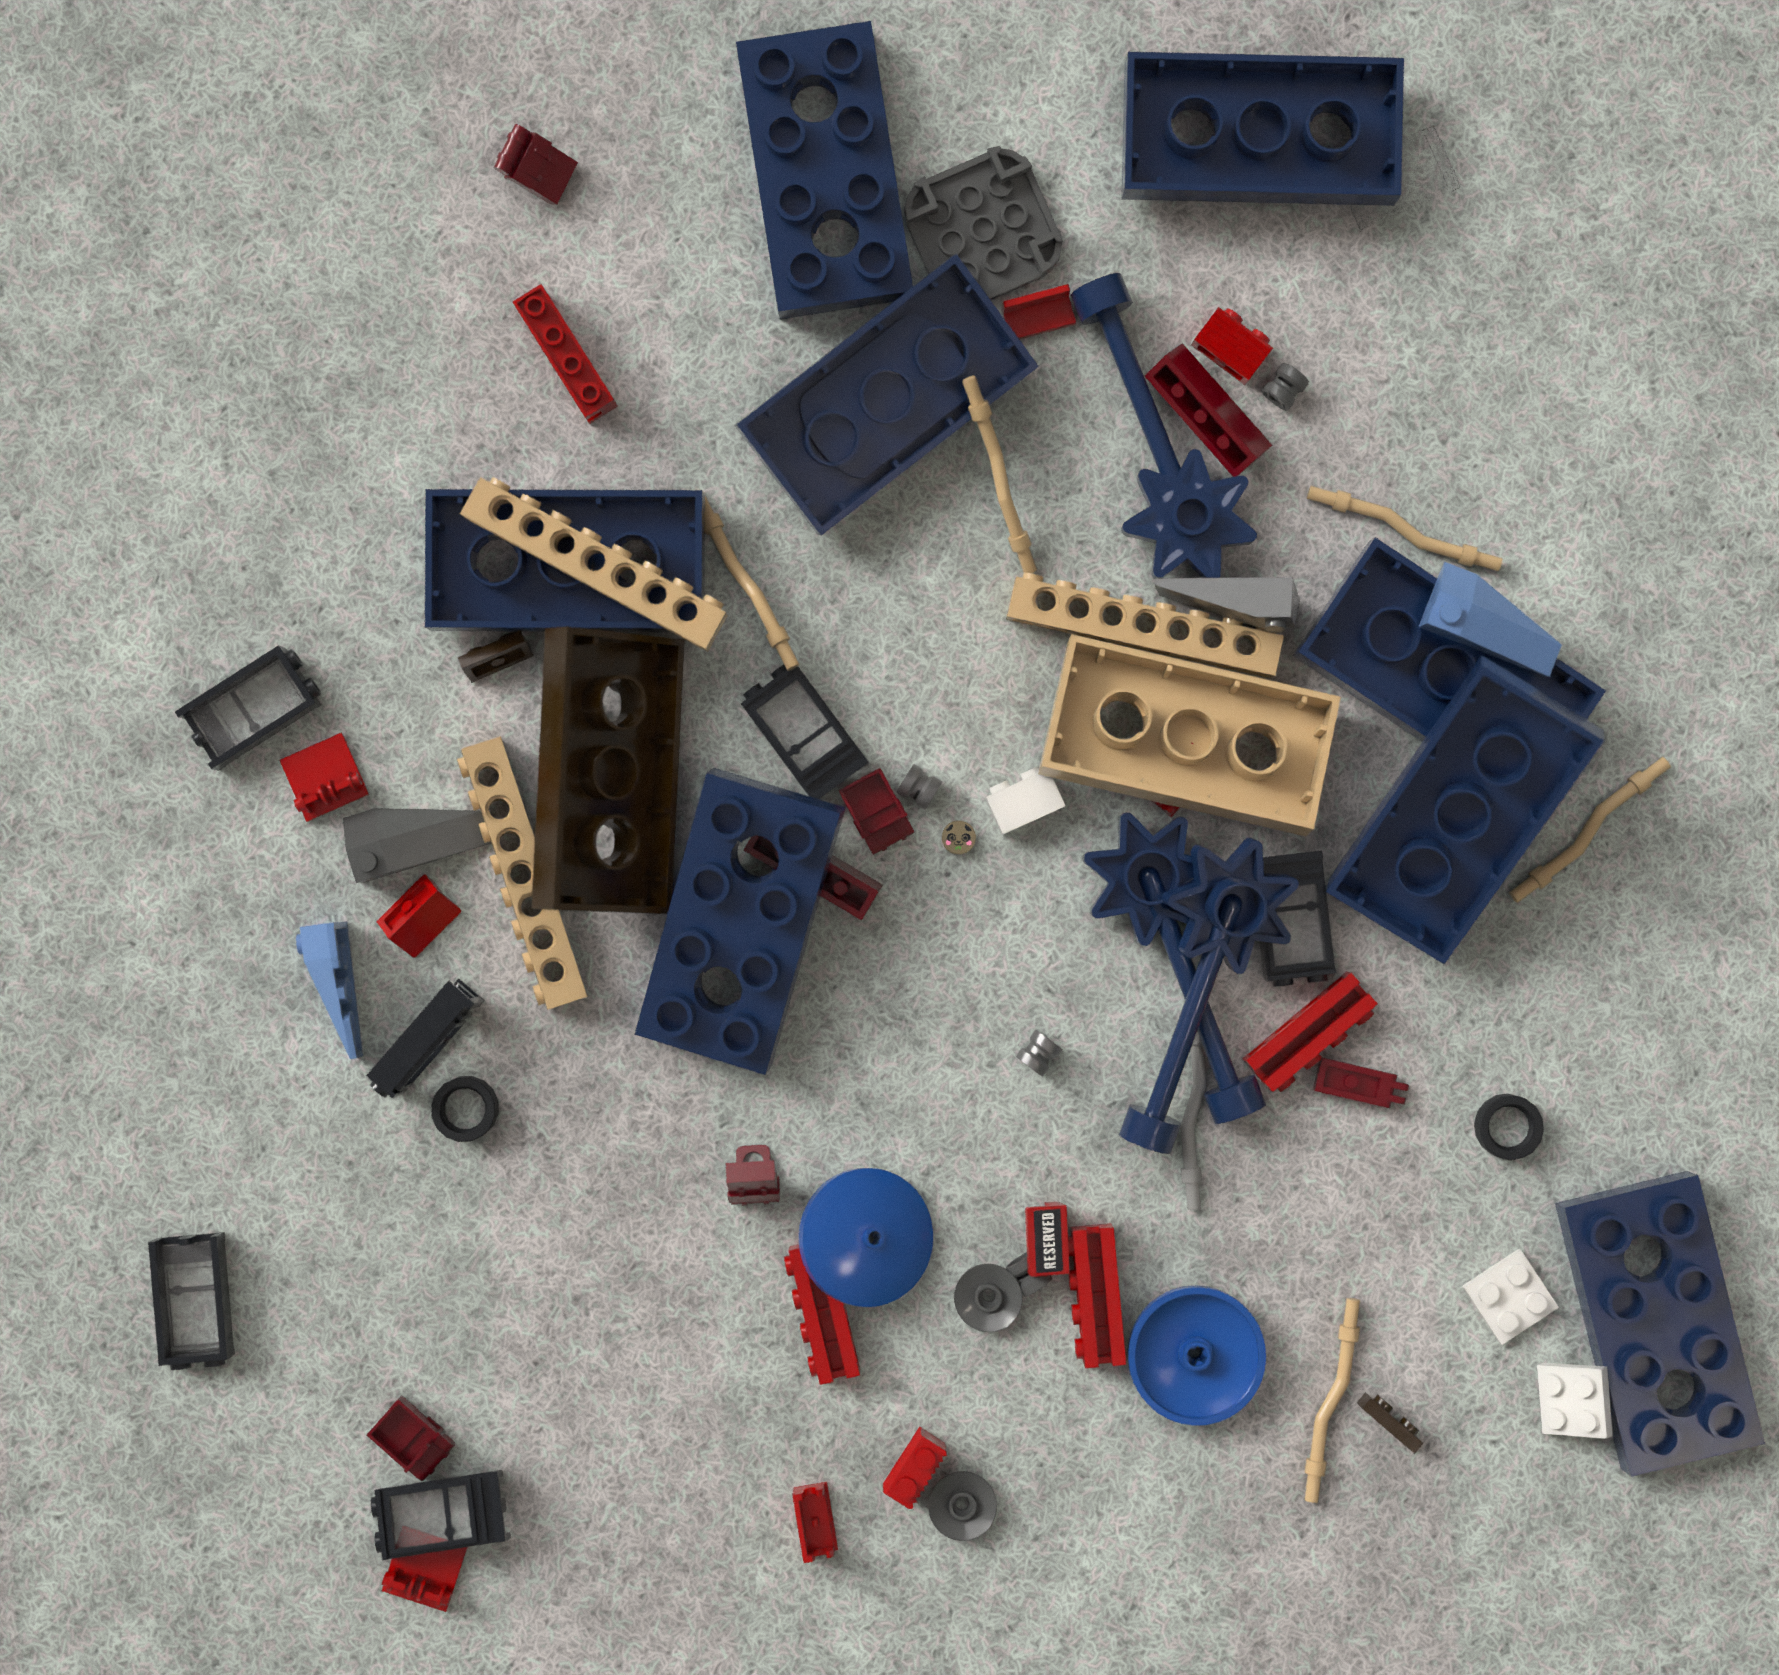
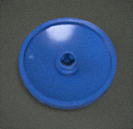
M856 1168L841 1172L828 1179L815 1191L808 1201L799 1227L800 1254L810 1278L831 1298L844 1304L858 1307L885 1305L909 1292L924 1274L933 1248L932 1220L924 1200L917 1190L905 1179L882 1169ZM871 1232H873L872 1236L874 1238L872 1244L868 1239Z
M1191 1285L1167 1291L1155 1298L1144 1308L1135 1321L1130 1333L1127 1360L1130 1375L1136 1389L1144 1401L1158 1414L1181 1424L1209 1425L1221 1422L1235 1415L1253 1398L1265 1372L1266 1348L1258 1323L1240 1301L1216 1288ZM1198 1346L1200 1348L1199 1356L1195 1358L1190 1357L1188 1351L1196 1349Z

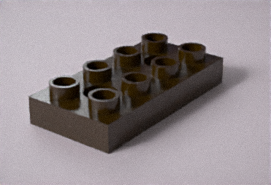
M568 626L545 628L531 909L668 914L673 893L685 640ZM608 686L613 691L619 693L621 698L620 714L617 720L612 722L607 718L603 708V697ZM602 825L612 829L615 839L611 856L604 859L600 858L596 847L597 834Z

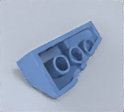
M1447 562L1443 563L1419 627L1542 676L1550 677L1562 644L1479 575Z
M347 921L300 927V934L296 936L297 951L299 955L303 954L304 963L349 1058L357 1059L363 1057Z

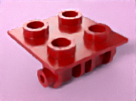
M342 732L279 760L296 797L293 800L298 812L302 811L306 822L369 795Z
M403 1525L396 1549L448 1541V1539ZM468 1547L392 1558L388 1572L386 1571L381 1591L447 1612Z

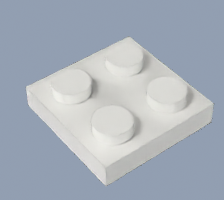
M1517 1249L1462 1286L1501 1345L1559 1308L1520 1249Z
M1541 1363L1537 1365L1543 1434L1604 1439L1613 1436L1607 1367Z

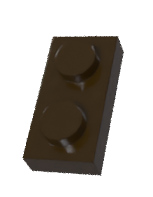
M520 630L516 633L505 634L497 641L483 647H474L467 654L457 658L462 670L471 683L529 659L534 655L528 641Z
M1365 1392L1358 1400L1357 1404L1414 1454L1424 1444L1416 1436L1420 1430L1404 1416L1398 1421L1391 1415L1390 1412L1393 1407L1377 1394L1373 1399Z

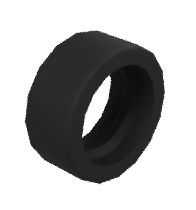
M459 1076L444 1083L435 1093L431 1104L432 1119L436 1128L446 1138L457 1142H471L484 1136L495 1125L499 1114V1100L494 1089L484 1080L474 1076ZM459 1089L476 1091L485 1103V1114L482 1121L470 1129H461L454 1126L446 1115L445 1105L448 1097Z
M1508 1093L1495 1095L1486 1100L1477 1111L1474 1122L1475 1135L1481 1146L1490 1154L1506 1160L1523 1159L1533 1153L1541 1143L1544 1132L1543 1118L1537 1107L1526 1098ZM1511 1106L1518 1108L1525 1114L1529 1129L1527 1136L1521 1143L1516 1146L1505 1147L1493 1140L1489 1131V1123L1497 1110L1502 1107Z

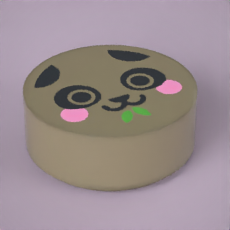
M953 821L942 832L943 846L952 854L961 855L967 853L973 848L976 841L973 827L965 821Z

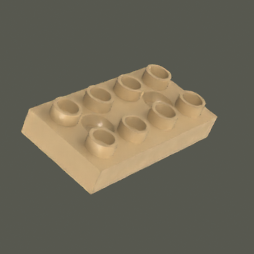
M1071 634L1066 646L1038 775L1306 837L1314 830L1341 697ZM1115 701L1127 702L1133 705L1143 720L1142 733L1138 732L1130 739L1113 737L1102 726L1100 720L1101 708L1105 709L1108 704ZM1249 732H1256L1266 736L1276 750V763L1262 771L1246 767L1239 760L1236 753L1237 739L1239 740L1244 734Z

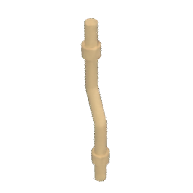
M970 376L962 381L971 404L968 409L972 420L978 424L989 455L998 502L1010 533L1008 540L1012 551L1017 552L1023 572L1032 574L1037 568L1029 548L1031 541L1028 532L1023 530L1011 497L1003 453L990 419L992 411L988 401L983 399L976 376Z
M1314 486L1309 488L1307 499L1330 505L1332 510L1346 513L1348 510L1383 520L1418 549L1457 559L1458 564L1472 567L1474 564L1495 571L1500 570L1503 558L1479 552L1477 547L1463 544L1461 547L1426 537L1391 508L1353 498L1351 493L1337 490L1335 493Z
M705 496L706 535L711 536L727 569L751 598L768 632L766 637L771 647L776 648L787 671L799 666V663L788 643L790 637L785 627H780L762 590L739 563L722 529L724 524L719 514L713 512Z
M1661 757L1643 772L1639 770L1627 779V784L1596 806L1573 845L1545 866L1539 865L1528 874L1529 878L1509 892L1512 899L1518 903L1537 888L1543 889L1551 883L1554 875L1584 854L1606 816L1636 793L1641 795L1652 786V781L1671 768L1670 763L1664 757Z
M1346 1298L1344 1322L1339 1325L1338 1333L1341 1345L1337 1376L1315 1416L1310 1458H1306L1305 1473L1308 1476L1304 1500L1307 1502L1318 1503L1321 1477L1325 1476L1327 1464L1324 1460L1328 1422L1350 1383L1355 1342L1359 1341L1360 1327L1357 1326L1360 1300L1355 1298Z

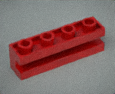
M542 284L514 300V306L588 423L591 424L618 407Z
M1346 971L1242 1058L1269 1091L1274 1092L1278 1089L1282 1092L1296 1080L1293 1076L1303 1067L1306 1070L1313 1067L1322 1058L1319 1054L1329 1045L1332 1048L1339 1045L1348 1037L1345 1031L1355 1023L1358 1026L1364 1024L1374 1015L1372 1009L1378 1003L1369 993L1363 990L1359 985L1360 982L1352 972Z
M1111 1223L1070 1227L1071 1236H1068L1069 1257L1073 1256L1074 1270H1069L1068 1278L1070 1291H1076L1077 1304H1071L1073 1325L1080 1326L1081 1337L1074 1339L1076 1359H1083L1085 1369L1097 1368L1099 1364L1111 1363L1112 1366L1126 1365L1114 1227Z
M799 1244L789 1246V1255L784 1256V1262L788 1277H795L797 1289L792 1290V1296L796 1310L802 1309L805 1322L800 1323V1330L804 1344L810 1342L813 1355L807 1357L811 1376H818L820 1385L831 1383L835 1378L846 1376L847 1379L860 1376L859 1361L845 1304L825 1294L813 1282L802 1262Z

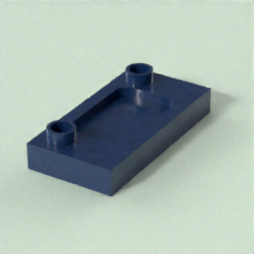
M955 254L734 426L816 534L822 536L972 419L968 409L971 404L962 382L965 378L976 376L983 399L987 400L990 405L1039 366L959 256Z

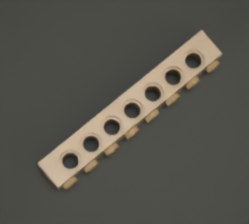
M480 477L460 513L465 519L701 649L709 651L728 616L725 611L721 610L724 606L723 603L707 594L704 599L697 597L691 593L693 587L678 578H675L673 583L661 577L663 570L647 561H644L642 566L630 560L633 554L624 548L614 544L612 549L599 543L602 537L585 527L579 532L569 526L572 520L554 510L551 515H548L539 510L541 503L533 498L522 494L519 499L508 493L511 487L494 477L488 482ZM505 503L512 504V516L507 520H499L497 518L498 508ZM534 520L543 521L544 530L542 534L537 537L528 536V525ZM564 537H572L575 541L573 550L567 554L559 553L557 549L558 542ZM593 554H603L605 556L603 568L598 571L590 570L588 568V559ZM625 570L634 571L636 574L635 583L628 588L621 587L618 584V577ZM655 587H663L667 592L665 601L657 605L650 603L648 599L649 592ZM684 604H694L697 607L696 617L691 621L681 620L679 618L680 608Z
M1023 573V578L1017 576L1015 578L1006 620L1268 678L1276 675L1284 635L1276 634V632H1269L1265 628L1256 627V629L1243 627V622L1228 617H1223L1222 622L1209 619V613L1199 610H1190L1189 614L1176 612V606L1167 603L1157 602L1156 607L1142 604V598L1131 595H1123L1122 600L1109 597L1110 592L1104 589L1091 587L1089 592L1076 590L1077 584L1068 581L1057 580L1056 585L1044 583L1043 577L1036 574ZM1043 593L1049 594L1054 599V608L1049 611L1040 610L1036 605V597ZM1074 601L1083 602L1087 607V615L1083 618L1073 617L1069 611L1070 603ZM1113 608L1119 612L1121 620L1118 625L1110 626L1104 622L1102 614L1105 609ZM1142 615L1150 617L1154 623L1152 632L1142 633L1136 626L1137 617ZM1181 623L1185 626L1187 635L1184 640L1178 641L1171 637L1169 632L1171 624ZM1213 630L1219 635L1220 643L1218 647L1210 648L1205 645L1203 641L1205 631ZM1239 638H1248L1252 642L1253 651L1250 655H1242L1238 652L1236 643Z
M501 736L462 748L461 753L463 757L458 758L457 762L462 777H470L473 790L468 791L473 810H481L484 822L478 825L484 843L490 841L492 843L495 855L489 856L495 876L502 874L506 887L500 889L506 908L513 906L517 918L511 921L517 941L524 939L528 951L522 953L527 972L534 971L538 982L537 985L532 986L538 1005L545 1004L546 1009L549 1010L585 998L587 994L559 910L541 909L537 916L529 917L523 913L521 908L522 902L525 899L532 898L535 838ZM484 769H492L498 774L499 779L495 785L487 787L479 782V773ZM493 802H505L509 807V814L503 819L492 817L489 807ZM513 833L519 838L520 846L515 851H505L500 845L501 837L504 834ZM518 865L527 867L531 874L530 880L525 884L515 883L511 878V870ZM546 930L551 934L552 944L549 948L538 949L534 946L532 937L536 931ZM556 962L562 967L563 975L559 981L550 982L546 980L543 975V969L547 963Z

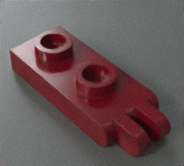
M1322 1057L1318 1063L1313 1090L1390 1108L1391 1102L1405 1105V1097L1393 1094L1394 1089L1408 1091L1409 1084L1397 1082L1398 1075Z

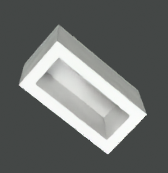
M1039 766L1020 774L1022 781L1010 786L1008 780L989 788L992 795L987 796L985 799L1002 835L1065 807L1054 779L1038 775Z

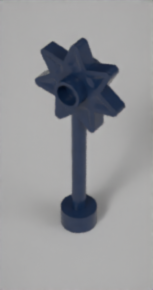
M1113 273L1097 278L1073 291L1071 298L1082 325L1100 323L1159 470V473L1149 469L1139 471L1136 479L1148 507L1126 520L1121 527V532L1127 537L1155 543L1151 571L1154 579L1164 578L1185 561L1202 578H1220L1221 548L1250 545L1257 537L1256 531L1232 512V509L1248 486L1249 481L1243 475L1211 481L1202 453L1198 449H1192L1180 467L1119 315L1120 312L1130 307L1133 303L1122 274Z
M1123 813L1119 817L1118 849L1086 852L1082 857L1084 864L1107 882L1092 905L1090 914L1092 917L1100 919L1128 913L1136 941L1143 946L1151 943L1158 930L1184 999H1186L1196 968L1192 958L1186 957L1178 950V945L1183 936L1178 921L1188 924L1190 917L1165 904L1162 900V895L1168 890L1195 882L1192 858L1190 855L1184 854L1188 821L1184 817H1176L1152 835L1131 813ZM1208 1001L1197 1032L1218 1086L1205 1092L1204 1097L1214 1123L1222 1124L1252 1114L1265 1107L1266 1102L1255 1075L1238 1078Z
M1250 837L1246 838L1226 861L1201 845L1193 846L1191 858L1195 882L1168 890L1162 895V900L1165 904L1190 917L1178 945L1179 952L1188 958H1194L1198 955H1201L1147 1107L1129 1105L1119 1132V1136L1151 1151L1163 1154H1171L1181 1123L1168 1116L1167 1113L1223 959L1230 970L1237 974H1243L1246 971L1255 941L1283 945L1291 941V934L1275 912V909L1298 888V881L1287 874L1264 873L1263 845L1260 841Z

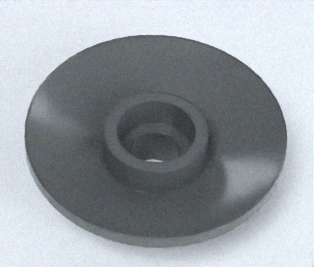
M989 1263L979 1264L968 1269L958 1280L954 1292V1303L960 1318L970 1327L983 1332H995L1008 1327L1020 1313L1023 1300L1022 1290L1016 1277L1006 1268ZM985 1290L994 1291L996 1297L991 1301L984 1299L983 1292Z
M958 1471L944 1476L935 1484L929 1497L928 1509L931 1521L940 1533L953 1540L967 1541L983 1535L990 1528L996 1516L997 1501L992 1487L984 1478L972 1472ZM963 1497L969 1501V1505L965 1509H960L956 1506V1501L959 1498Z

